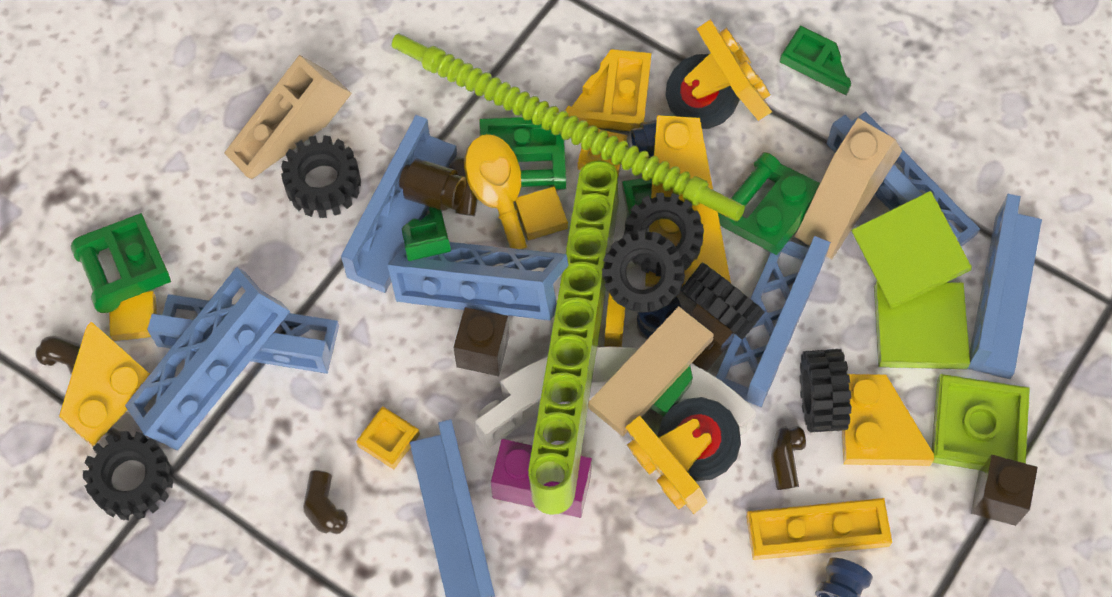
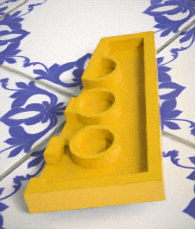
M657 115L654 156L659 158V164L667 161L669 169L677 166L680 169V174L689 172L690 179L697 176L707 181L708 188L713 190L700 118ZM652 183L651 198L656 197V193H664V196L671 197L673 189L664 191L663 184L654 186ZM682 194L681 196H679V199L685 202ZM701 203L697 206L692 205L693 210H697L701 216L700 221L704 229L703 243L698 258L693 260L687 270H684L685 279L682 287L702 262L731 283L718 212ZM660 219L649 226V232L661 234L669 239L675 247L681 239L679 227L671 220ZM649 271L645 276V286L654 287L661 277Z

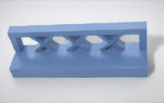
M866 111L857 117L886 133ZM844 115L832 124L827 145L834 153H836L857 118L851 121ZM902 149L896 162L903 168V173L893 165L876 191V197L891 211L923 195L919 190L926 193L931 191L946 220H953L963 230L960 233L948 221L962 247L978 234L980 228Z
M415 115L341 254L348 279L383 293L387 292L391 284L387 264L405 247L401 228L413 218L419 219V221L422 220L429 210V206L404 198L403 189L399 187V179L403 168L407 164L411 165L417 158L448 167L450 162L457 156V146L430 136L428 120L426 118Z
M1009 193L995 217L969 353L970 365L967 368L1006 379H1011L1015 373L1042 219L1018 214L1021 196Z
M814 236L809 248L788 241L778 255L770 253L751 296V300L765 311L754 327L765 325L770 336L768 344L751 350L746 337L742 340L737 335H734L733 341L716 375L717 379L734 390L745 401L759 407L763 406L823 266L831 242ZM781 252L803 260L799 272L783 277L777 264ZM773 272L776 280L768 282ZM794 283L790 291L788 285ZM780 288L786 300L785 305L782 309L768 313L761 297L764 293ZM778 319V321H777V323H776V325H775V327H774L772 321ZM741 345L744 353L736 356ZM762 356L758 364L755 358ZM746 361L749 362L754 373L749 388L726 379L732 366Z
M449 242L451 252L408 261L404 247L387 264L396 302L464 310V307L500 315L550 321L555 315L557 305L553 284L568 267L567 255L562 253ZM540 267L545 268L543 272L532 271L533 269Z
M238 267L234 269L125 405L144 435L177 451L290 313L289 309L281 301L262 291L242 269ZM243 287L245 293L241 296L237 303L231 307L232 298L239 291V289ZM211 324H214L212 334L203 342L204 333ZM185 359L183 370L175 377L177 366ZM157 393L156 403L147 413L144 407Z
M168 294L162 315L152 314L147 329L156 346L171 349L193 322L190 319L175 317L177 309L195 311L198 315L209 300ZM289 313L280 324L285 334L273 333L251 359V362L328 374L339 323L337 320ZM211 324L204 333L203 342L212 334L214 324ZM288 326H292V327H296V328H294L293 330L290 331V329L288 328ZM309 330L326 332L324 340L300 336Z
M452 419L438 422L440 435L412 441L410 446L445 596L495 597Z

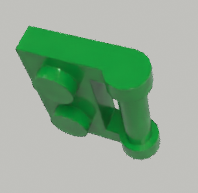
M523 117L479 119L480 136L486 134L495 135L504 140L514 152L518 162L552 161L553 169L521 170V187L555 186L556 190L566 189L565 146L561 134L554 135L551 129L544 130L542 124L534 125L532 119L524 120Z
M763 152L754 162L755 169L730 199L746 207L767 179L775 182V185L748 218L742 216L738 221H734L719 212L718 217L720 226L778 255L800 227L820 183L781 164L773 155Z
M142 213L75 238L70 245L76 261L81 262L93 291L91 300L97 312H112L119 307L122 301L172 282ZM109 248L121 276V279L111 283L108 282L98 258L99 252Z

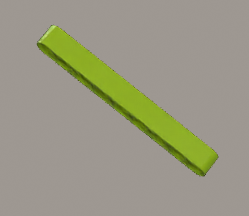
M601 160L587 163L581 168L578 177L565 253L567 255L568 267L561 276L528 469L532 502L539 511L549 515L560 514L566 511L572 505L575 498L588 402L606 293L605 280L602 277V269H604L605 264L603 260L606 253L608 254L612 248L610 246L614 240L619 207L617 170L609 162ZM566 401L571 402V403H568V404H558V403L566 402ZM555 441H565V443L559 445L551 444ZM550 481L560 482V484L555 486H544L545 483Z

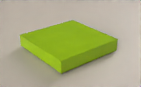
M931 191L851 230L891 309L972 270L969 260Z
M876 281L874 298L878 367L967 369L969 367L970 354L964 283L946 282L891 309Z
M940 374L936 387L932 438L933 463L981 470L991 455L1026 463L1030 387Z

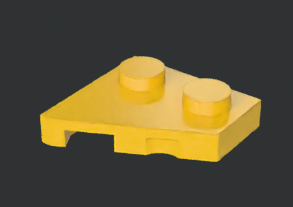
M611 49L600 63L598 72L592 74L583 85L581 95L572 106L568 105L564 111H567L569 117L577 116L579 122L582 120L587 121L588 127L593 125L597 126V128L631 131L632 128L640 127V123L644 122L652 53Z
M90 322L86 326L59 418L93 447L127 411L125 405L150 373L94 323Z
M847 374L850 376L849 390L851 391L850 404L852 408L851 414H849L851 419L848 425L849 428L848 430H842L844 465L931 466L934 461V453L887 375Z

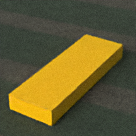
M884 498L748 511L746 515L753 560L890 547L892 544Z

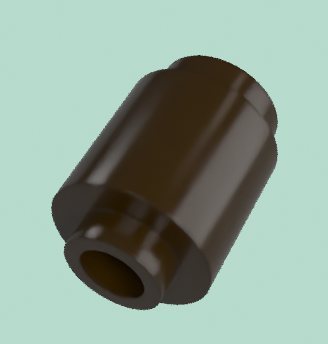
M417 158L411 165L407 164L403 168L399 179V187L403 189V196L406 200L441 211H446L448 208L456 210L462 203L465 195L466 178L458 175L455 169Z

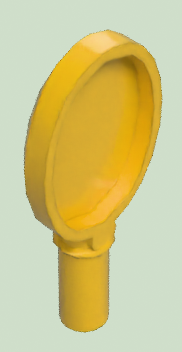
M481 135L472 141L466 150L464 170L467 182L479 201L490 208L498 209V218L501 219L509 247L524 250L528 247L517 216L518 211L515 210L513 204L521 189V170L518 160L504 140L495 135Z

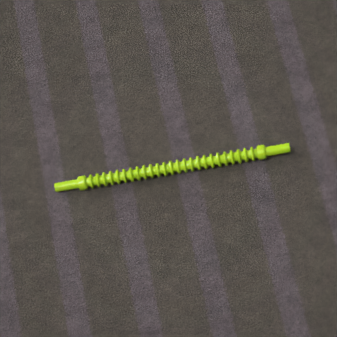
M400 33L396 34L392 40L391 45L394 49L420 61L425 70L431 73H438L442 78L447 77L449 82L456 81L459 87L465 86L469 92L475 90L477 96L484 95L487 101L493 100L496 106L503 105L506 111L513 110V113L517 116L522 114L524 120L532 119L534 125L542 124L544 130L551 129L554 135L561 134L564 140L571 138L573 145L581 143L583 150L591 148L593 155L601 153L603 160L611 158L613 165L621 163L623 170L632 168V174L635 176L642 173L644 181L652 178L654 186L663 184L664 191L673 189V194L679 196L683 194L684 201L687 199L694 206L701 203L734 221H738L744 213V205L708 188L707 181L697 176L690 179L689 172L680 174V169L677 166L669 169L667 161L659 164L657 156L649 158L647 151L639 153L638 147H629L627 141L618 143L617 136H610L608 138L607 131L602 130L598 133L597 126L592 125L588 128L587 121L582 120L579 122L577 116L569 117L567 111L559 112L557 106L549 107L547 101L540 102L537 96L530 97V94L526 91L520 93L518 87L514 86L511 88L509 82L501 83L499 77L492 78L490 73H483L480 68L473 69L471 63L464 64L462 59H455L452 54L446 55V52L439 47L431 46L428 48Z

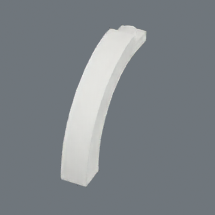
M597 347L590 399L627 362L638 348ZM547 358L532 363L500 381L504 401L495 400L479 412L478 419L475 421L476 434L487 450L522 424L538 415ZM690 364L693 377L692 385L678 403L685 399L699 397L718 401L733 414L740 428V436L750 430L757 412L721 380L703 369ZM566 401V402H561V403H558V404H566V403H569V402Z

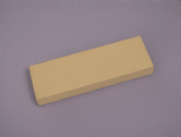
M678 307L588 402V408L623 437L628 432L625 427L639 415L642 417L713 341L714 334L682 308Z

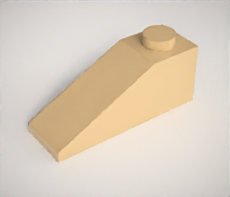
M299 55L224 154L246 177L253 179L283 158L289 149L294 150L296 148L295 143L300 140L304 143L309 137L325 128L352 93L328 70Z
M857 118L834 154L795 237L808 246L811 245L814 236L831 242L826 257L832 260L900 156L902 149L896 139Z

